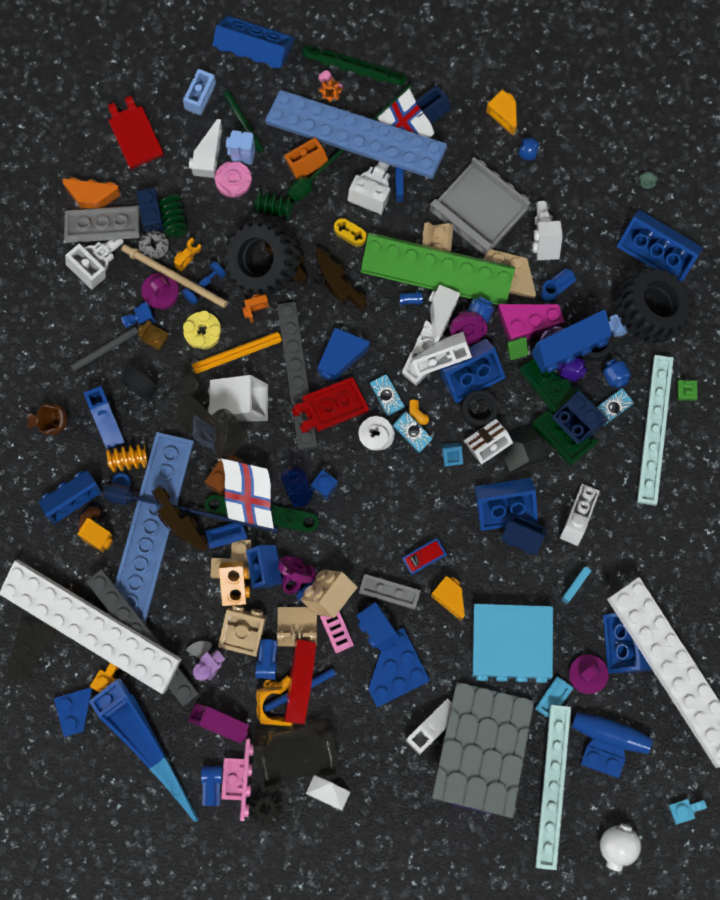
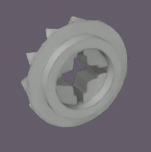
M157 230L148 231V233L142 235L139 241L140 252L151 259H159L168 251V239L164 233H160ZM151 239L157 243L156 251L152 246H148L151 244Z

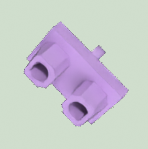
M218 650L212 655H209L208 652L205 653L199 664L194 667L193 676L199 681L206 679L211 681L222 666L221 663L225 658Z

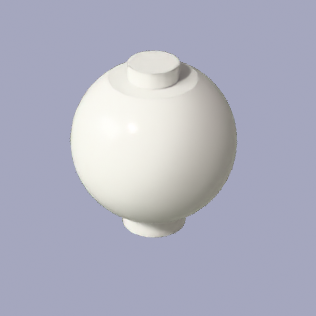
M627 824L613 826L602 835L600 850L602 856L607 860L606 867L615 871H622L623 866L631 865L637 860L641 851V843L631 826Z

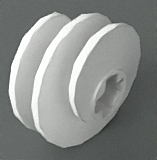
M373 416L363 421L358 434L361 443L370 450L379 451L387 449L392 445L395 432L387 419ZM373 432H380V435H373Z

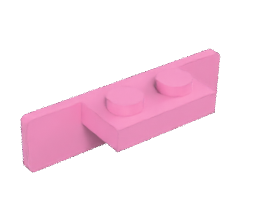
M250 739L245 740L244 759L224 758L221 799L241 800L240 821H244L245 817L249 816V805H246V796L250 797L251 784H247V778L252 775V764H249V756H253L254 744L250 743Z

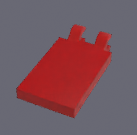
M132 96L124 98L128 107L124 111L118 112L115 103L108 105L112 116L108 122L131 170L160 158L164 154L142 106L136 108Z
M353 377L303 396L301 399L302 403L294 405L293 409H291L294 417L305 412L308 420L301 423L300 429L302 433H306L313 428L320 432L369 411Z

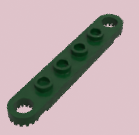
M305 45L302 49L304 57L320 61L325 66L333 65L339 67L342 71H353L359 76H369L378 82L386 81L396 85H405L407 76L404 73L391 71L389 68L326 49L320 50L318 47H312V45Z
M211 495L206 499L205 508L208 513L228 517L224 496ZM212 500L220 502L218 509L212 510L209 508ZM271 506L273 524L278 528L312 533L319 526L318 518L313 513ZM311 518L315 524L311 528H306L303 524L304 520Z

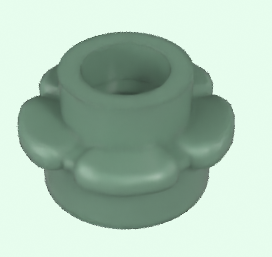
M645 172L639 177L641 186L644 188H653L658 180L657 176L652 172Z

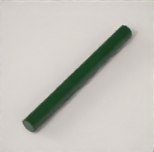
M226 90L223 92V96L244 131L253 134L256 151L262 153L264 151L263 146L230 91Z

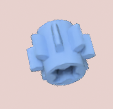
M613 315L609 318L610 329L614 337L623 336L628 333L626 326L621 324V318L618 315Z

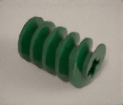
M260 189L255 197L253 211L257 207L258 213H261L264 209L265 215H268L271 211L273 217L278 213L279 218H283L285 215L286 220H290L294 201L291 202L290 196L285 201L283 194H281L279 199L276 198V193L269 197V191L262 195V189Z
M179 195L165 197L159 202L161 218L164 222V233L168 237H181L188 233V230H182L187 227V224L181 223L185 221V216H180L184 213V210L179 209L183 206L181 202H178L181 200Z

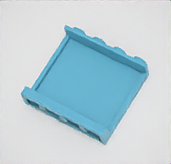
M473 605L472 677H476L477 681H488V678H496V681L506 682L508 678H516V682H528V679H536V683H547V680L553 678L552 606Z

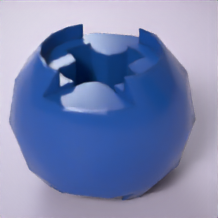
M534 138L523 139L518 153L519 156L525 161L534 160L540 144Z

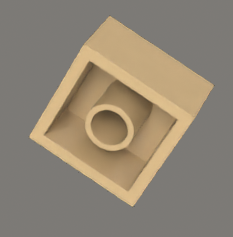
M323 570L316 575V580L312 585L305 589L304 595L300 600L315 615L334 618L357 589V586L343 572Z

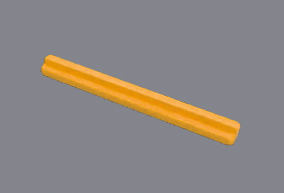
M275 332L192 364V368L195 374L280 343L282 338L279 332Z

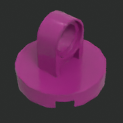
M155 273L144 281L141 294L145 303L147 302L150 308L165 310L171 308L177 302L179 287L175 280L162 273Z
M464 310L457 312V317L450 324L449 333L452 336L464 332L468 345L472 346L480 342L483 334L484 336L486 335L487 325L484 317L479 313Z
M284 556V559L281 558L277 566L279 571L284 574L281 586L285 593L294 594L300 589L302 583H311L316 576L315 568L310 564L308 567L302 564L303 560L297 557ZM289 581H295L293 587H286Z
M594 655L578 657L570 666L569 681L572 687L580 693L595 694L601 691L608 681L606 664Z

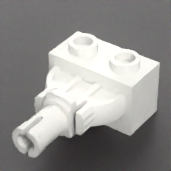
M379 162L375 166L374 171L371 166L361 176L356 175L349 188L347 201L382 214L389 200L391 189L388 184L390 174L386 173L389 164Z
M539 201L536 203L537 216L535 217V224L537 225V230H534V241L536 242L532 243L533 253H536L537 260L560 259L563 237L561 222L552 221V215L548 212L547 202Z
M122 239L109 240L105 244L97 242L95 245L84 248L78 244L65 255L66 265L92 290L105 279V272L109 262L114 259L112 252L122 245L124 241Z

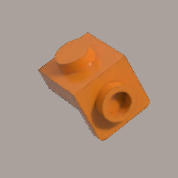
M257 294L252 296L251 299L244 300L245 307L242 310L244 317L249 318L250 323L254 322L252 312L269 307L267 296Z

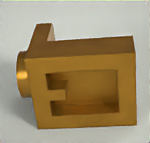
M149 320L145 324L143 323L138 330L140 341L158 351L161 350L169 337L168 333L154 326Z

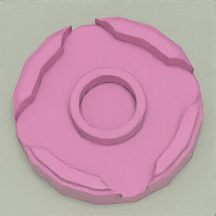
M225 162L216 171V187L220 193L227 197L242 196L251 186L250 170L241 162Z

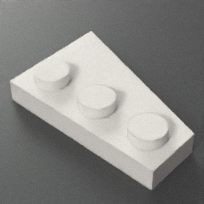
M427 320L402 371V374L416 386L427 374L418 377L411 359L434 345L432 325ZM442 335L440 341L446 338V336Z

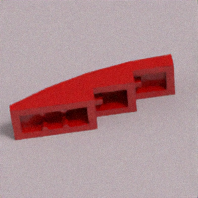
M296 639L289 675L290 683L284 716L285 722L305 724L315 661L316 642Z

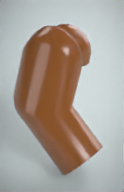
M89 506L80 515L78 531L87 518L99 517L101 510L97 507L95 508V506Z

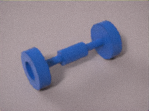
M215 261L209 265L213 272L208 277L205 276L197 285L205 288L211 282L210 279L215 275L221 279L226 276V272ZM187 288L181 291L182 295L192 305L198 302V299L194 296L196 292H191Z

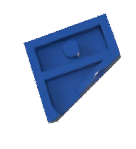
M92 688L54 698L64 737L85 731L89 701L93 692Z

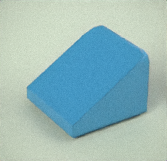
M460 442L441 445L445 467L463 464Z

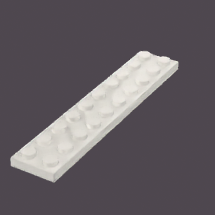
M20 560L14 561L0 590L1 596L159 693H165L182 660L181 658Z
M638 577L607 598V600L715 768H720V701L640 577Z

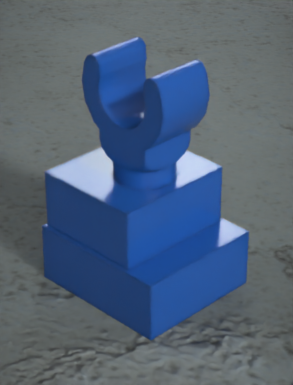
M147 302L140 304V307L134 309L135 315H127L121 318L125 328L132 326L136 322H139L141 326L147 320L151 321L152 324L156 323Z

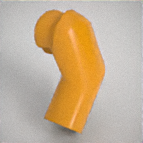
M410 400L409 415L419 425L428 424V415H424V413L419 411V401Z
M287 675L280 682L268 679L264 682L263 687L281 686L283 687L282 691L272 694H282L289 687L290 678Z

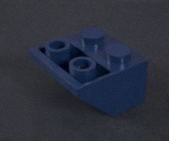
M580 391L552 416L578 445L598 432L609 421Z

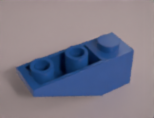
M102 386L84 392L83 394L106 449H111L125 443Z

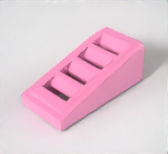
M340 612L336 615L338 620L328 624L327 620L332 617L320 616L336 654L354 646ZM338 624L341 625V627L333 631H330L331 627ZM342 631L344 632V635H341L335 639L333 638V635L340 633ZM347 639L348 642L339 646L336 645L337 642Z

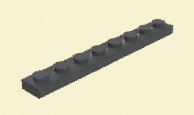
M296 302L277 305L292 409L294 405L302 403L301 399L303 396L309 394ZM305 412L294 417L299 451L317 448L315 428L306 433H302L300 429L301 423L308 420Z
M103 569L86 581L115 619L163 647ZM178 666L168 688L181 705L184 706L197 696L199 692Z

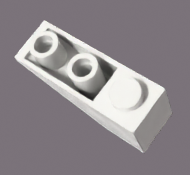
M584 484L581 485L560 539L577 546L579 545L599 495V490Z
M448 699L406 739V742L419 755L447 728L452 705Z

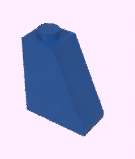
M335 328L317 368L320 377L326 380H336L369 350L370 341Z

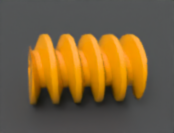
M137 444L136 450L129 445L128 451L122 446L121 452H118L115 447L112 454L109 449H106L108 467L113 472H116L117 466L120 471H124L125 465L128 470L132 469V465L139 469L140 463L144 468L147 467L148 456L145 444L144 449H141L140 445Z

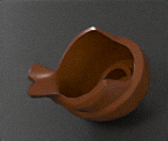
M56 403L43 404L38 410L37 415L31 413L27 415L29 420L27 427L37 426L44 435H57L67 425L66 410Z

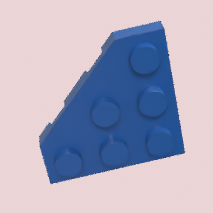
M404 628L396 631L400 639L380 653L368 689L377 708L430 682Z

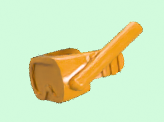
M266 687L256 691L257 717L261 724L293 726V723L285 722L282 717H267V714L263 712V703L266 697L271 693L282 691L283 687Z

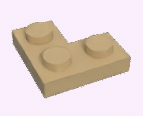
M240 540L233 542L231 559L211 558V579H220V563L244 561V567H248L249 578L245 580H250L246 550L251 549L252 541ZM235 570L229 572L232 577L239 576V573Z

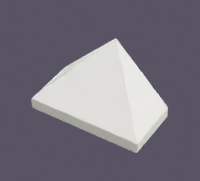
M314 775L306 794L339 810H343L350 792Z

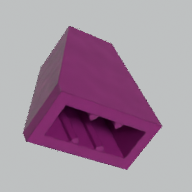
M195 703L188 719L189 723L240 744L248 735V724L204 705Z

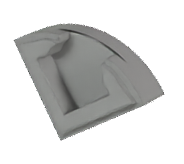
M198 641L191 644L186 651L201 660L205 653H209L213 644L207 641Z

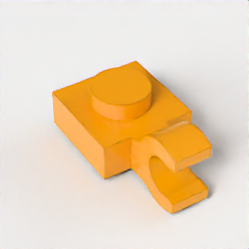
M193 238L188 240V248H185L183 252L180 251L174 258L175 267L180 272L193 260V256L202 249L201 244L195 248L191 247L195 242Z
M110 663L106 672L99 670L90 687L100 693L117 680L113 676L119 667Z

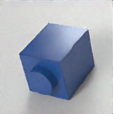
M321 470L311 484V490L327 501L337 488L338 481Z

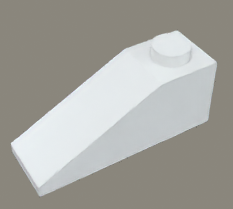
M221 119L215 121L194 150L193 158L189 160V169H192L193 176L215 178L222 132Z
M442 285L438 286L437 291L433 290L429 301L432 302L430 316L434 345L440 341L460 296L459 292Z
M460 332L444 338L411 360L419 377L472 358L464 332Z

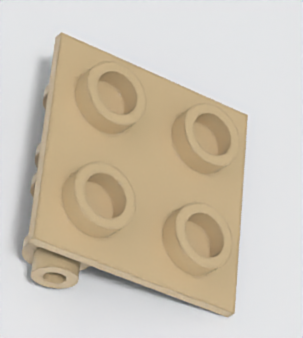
M278 607L277 647L295 646L296 639L314 641L317 646V615L308 607Z

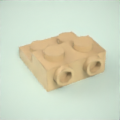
M241 605L229 606L226 610L218 647L256 657L267 616L263 615V611L258 609H252L250 612L244 610V607Z

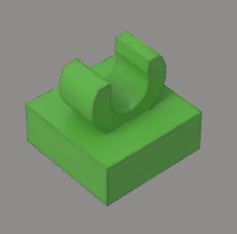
M677 381L678 401H696L698 399L697 381Z

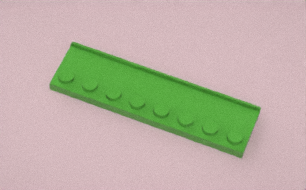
M369 233L360 272L436 291L438 286L442 285L459 292L462 297L478 299L480 296L493 302L492 304L499 305L507 304L515 267Z

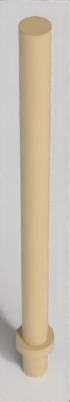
M126 244L123 245L121 250L127 253L130 258H136L223 308L227 306L228 301L139 252V249L131 248Z

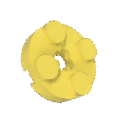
M207 311L192 314L183 325L184 337L193 348L210 349L220 339V323L214 315ZM200 327L207 328L205 330L206 334L202 335V333L198 334L197 332L199 331Z

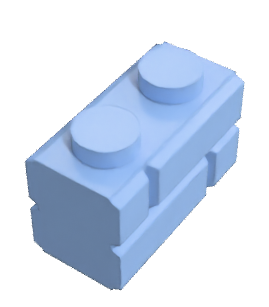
M200 69L197 70L195 78H193L183 99L186 110L202 115L216 85L213 74Z
M233 130L230 137L227 136L226 140L227 155L231 156L232 162L237 161L252 165L255 155L253 134Z

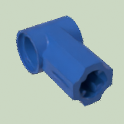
M565 268L554 278L546 281L540 293L542 300L553 302L559 294L576 282L577 279L574 273ZM546 289H551L554 293H548Z
M260 640L255 678L276 679L277 641Z
M202 766V806H220V786L223 779L222 766Z

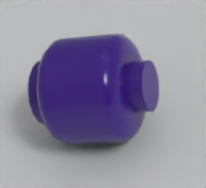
M575 357V360L567 365L565 363L560 364L558 370L561 377L576 382L579 377L583 379L587 368L584 367V359Z

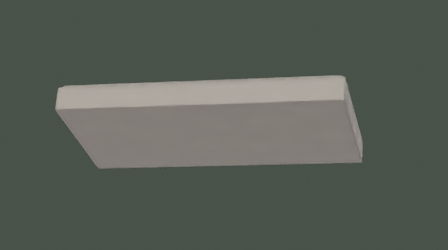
M139 206L65 211V243L140 238Z

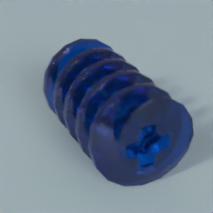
M297 467L285 470L281 475V480L289 500L296 507L308 505L312 500L313 493L305 472Z

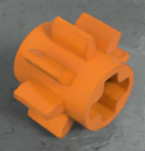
M332 78L328 82L323 80V87L319 89V92H323L322 99L326 98L329 102L334 98L338 100L340 97L338 93H341L343 88L339 87L340 81L336 82Z

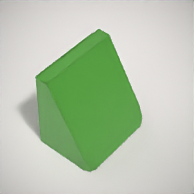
M526 337L507 343L506 350L510 360L528 355Z

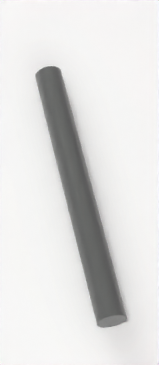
M137 328L130 329L71 364V368L75 372L137 335Z

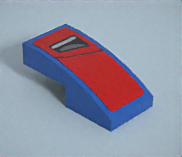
M436 538L402 559L411 575H414L448 554L440 540Z

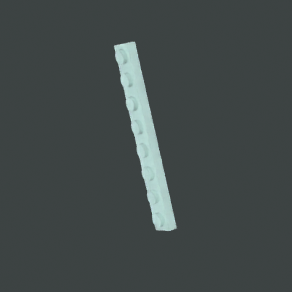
M654 355L637 496V503L656 506L658 502L673 357Z
M550 705L535 868L557 869L571 707Z

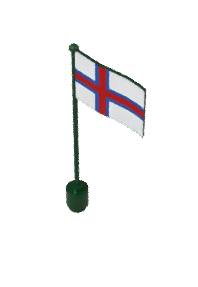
M410 84L406 85L407 88L372 119L427 138L434 136L433 128L425 114L417 117L423 112L411 93L412 86ZM340 149L310 178L300 176L288 187V191L285 192L287 196H290L291 201H294L295 204L298 201H302L313 190L311 187L313 183L311 181L344 150Z

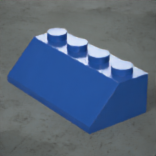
M227 15L216 25L212 46L218 47L220 51L233 52L239 57L251 58L252 61L257 63H267L272 68H281L287 60L295 37Z
M641 210L635 214L616 246L651 268H659V271L662 269L669 271L668 274H674L679 282H683L703 250L702 246Z
M605 309L538 341L531 354L541 372H553L562 363L567 365L573 362L575 357L582 355V357L592 352L591 349L597 346L598 348L606 346L612 333Z

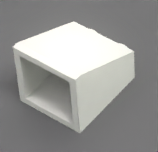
M252 375L210 380V387L208 389L210 396L208 413L210 418L217 421H268L267 383Z

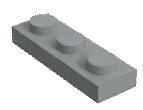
M364 574L359 594L415 610L421 590Z

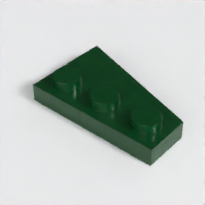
M532 359L518 370L553 415L578 391L584 393L579 388L577 390L571 386L570 382L566 379L558 377L554 372L549 373L546 371L542 373L535 359Z
M546 411L532 423V426L569 466H572L598 444L599 441L594 438H588L578 445L552 418L553 414Z

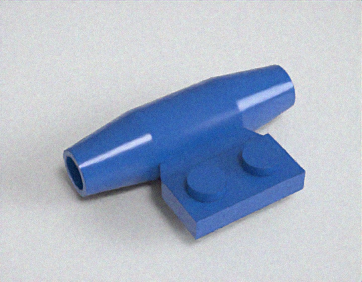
M577 712L572 724V728L593 739L586 746L581 765L616 778H620L625 762L624 750L649 754L653 743L652 738L638 730L601 716Z

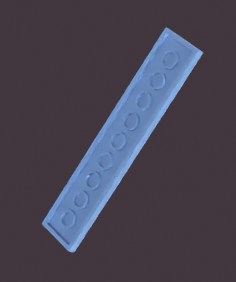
M282 90L279 91L265 120L267 125L310 139L316 137L319 142L433 179L447 149L446 143Z
M156 432L139 497L157 501L151 491L160 486L169 493L170 498L168 500L170 503L178 505L194 445L193 440ZM137 501L115 585L146 624L170 531L155 513V511L161 508L159 505Z

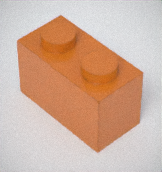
M316 137L283 155L296 180L300 176L305 177L319 169L328 161L325 151Z

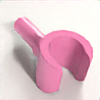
M325 70L319 74L318 78L321 82L323 80L327 82L332 78V75L329 71Z

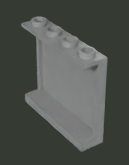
M473 157L471 164L438 200L435 199L430 204V212L445 224H452L453 230L485 256L529 210L530 202L524 194H519L515 191L512 184L504 182L497 172L489 170L482 160H477Z

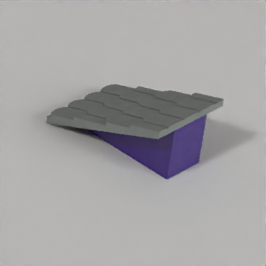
M456 682L432 799L449 802V805L485 814L493 813L513 818L534 701Z

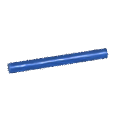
M333 668L314 677L311 688L335 676ZM287 693L263 705L265 712L267 713L287 702Z

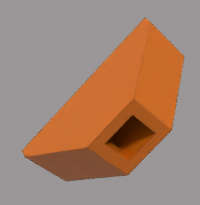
M73 177L69 179L63 178L65 189L82 209L103 208L119 197L121 193L119 186L112 182L104 184L98 183L95 180L80 181Z

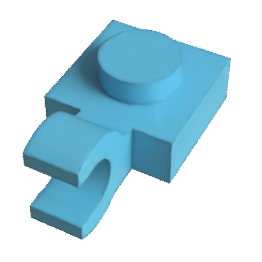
M685 799L668 805L675 825L695 819L693 812L707 808L704 800L690 804L689 800Z

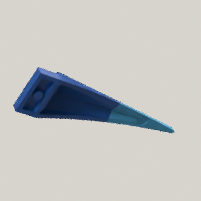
M121 679L115 680L93 697L89 703L98 717L163 783L193 821H199L134 695L129 693Z

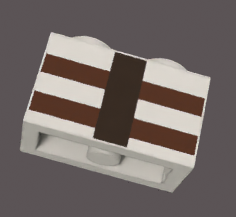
M497 419L465 439L471 453L481 465L513 444L508 432Z

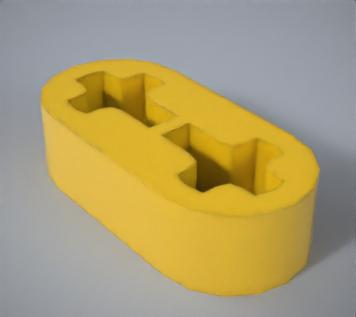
M339 219L335 222L334 232L338 237L356 247L365 244L366 232L362 228L346 219ZM346 225V230L339 231V226ZM361 234V239L356 241L354 235L358 236Z

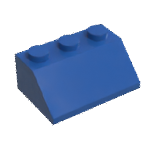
M487 339L470 347L472 358L439 369L441 378L455 403L464 400L473 391L483 390L506 378L497 351Z
M88 470L77 473L74 476L75 479L60 484L56 491L46 493L41 497L42 500L38 503L46 517L53 524H56L102 494L101 489Z
M531 478L474 486L481 531L506 527L512 513L532 522H538L536 489Z
M617 614L603 615L608 674L653 671Z

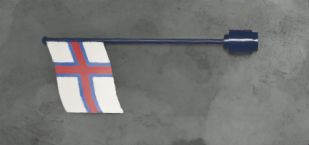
M221 458L225 471V502L228 517L176 505L178 510L268 530L272 531L273 534L278 531L277 527L273 524L271 513L270 476L268 469ZM112 483L107 484L104 491V499H108V502L127 506L128 502L131 503L133 499L159 505L155 500L133 496L134 492L131 491L129 486Z

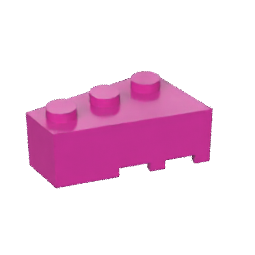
M499 304L497 308V313L508 342L522 337H526V340L542 335L546 330L554 326L563 328L565 323L558 304Z

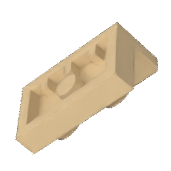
M429 222L424 223L422 245L451 252L453 225L450 223L432 225Z

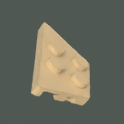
M492 249L484 256V260L515 267L509 293L535 299L536 292L527 258Z

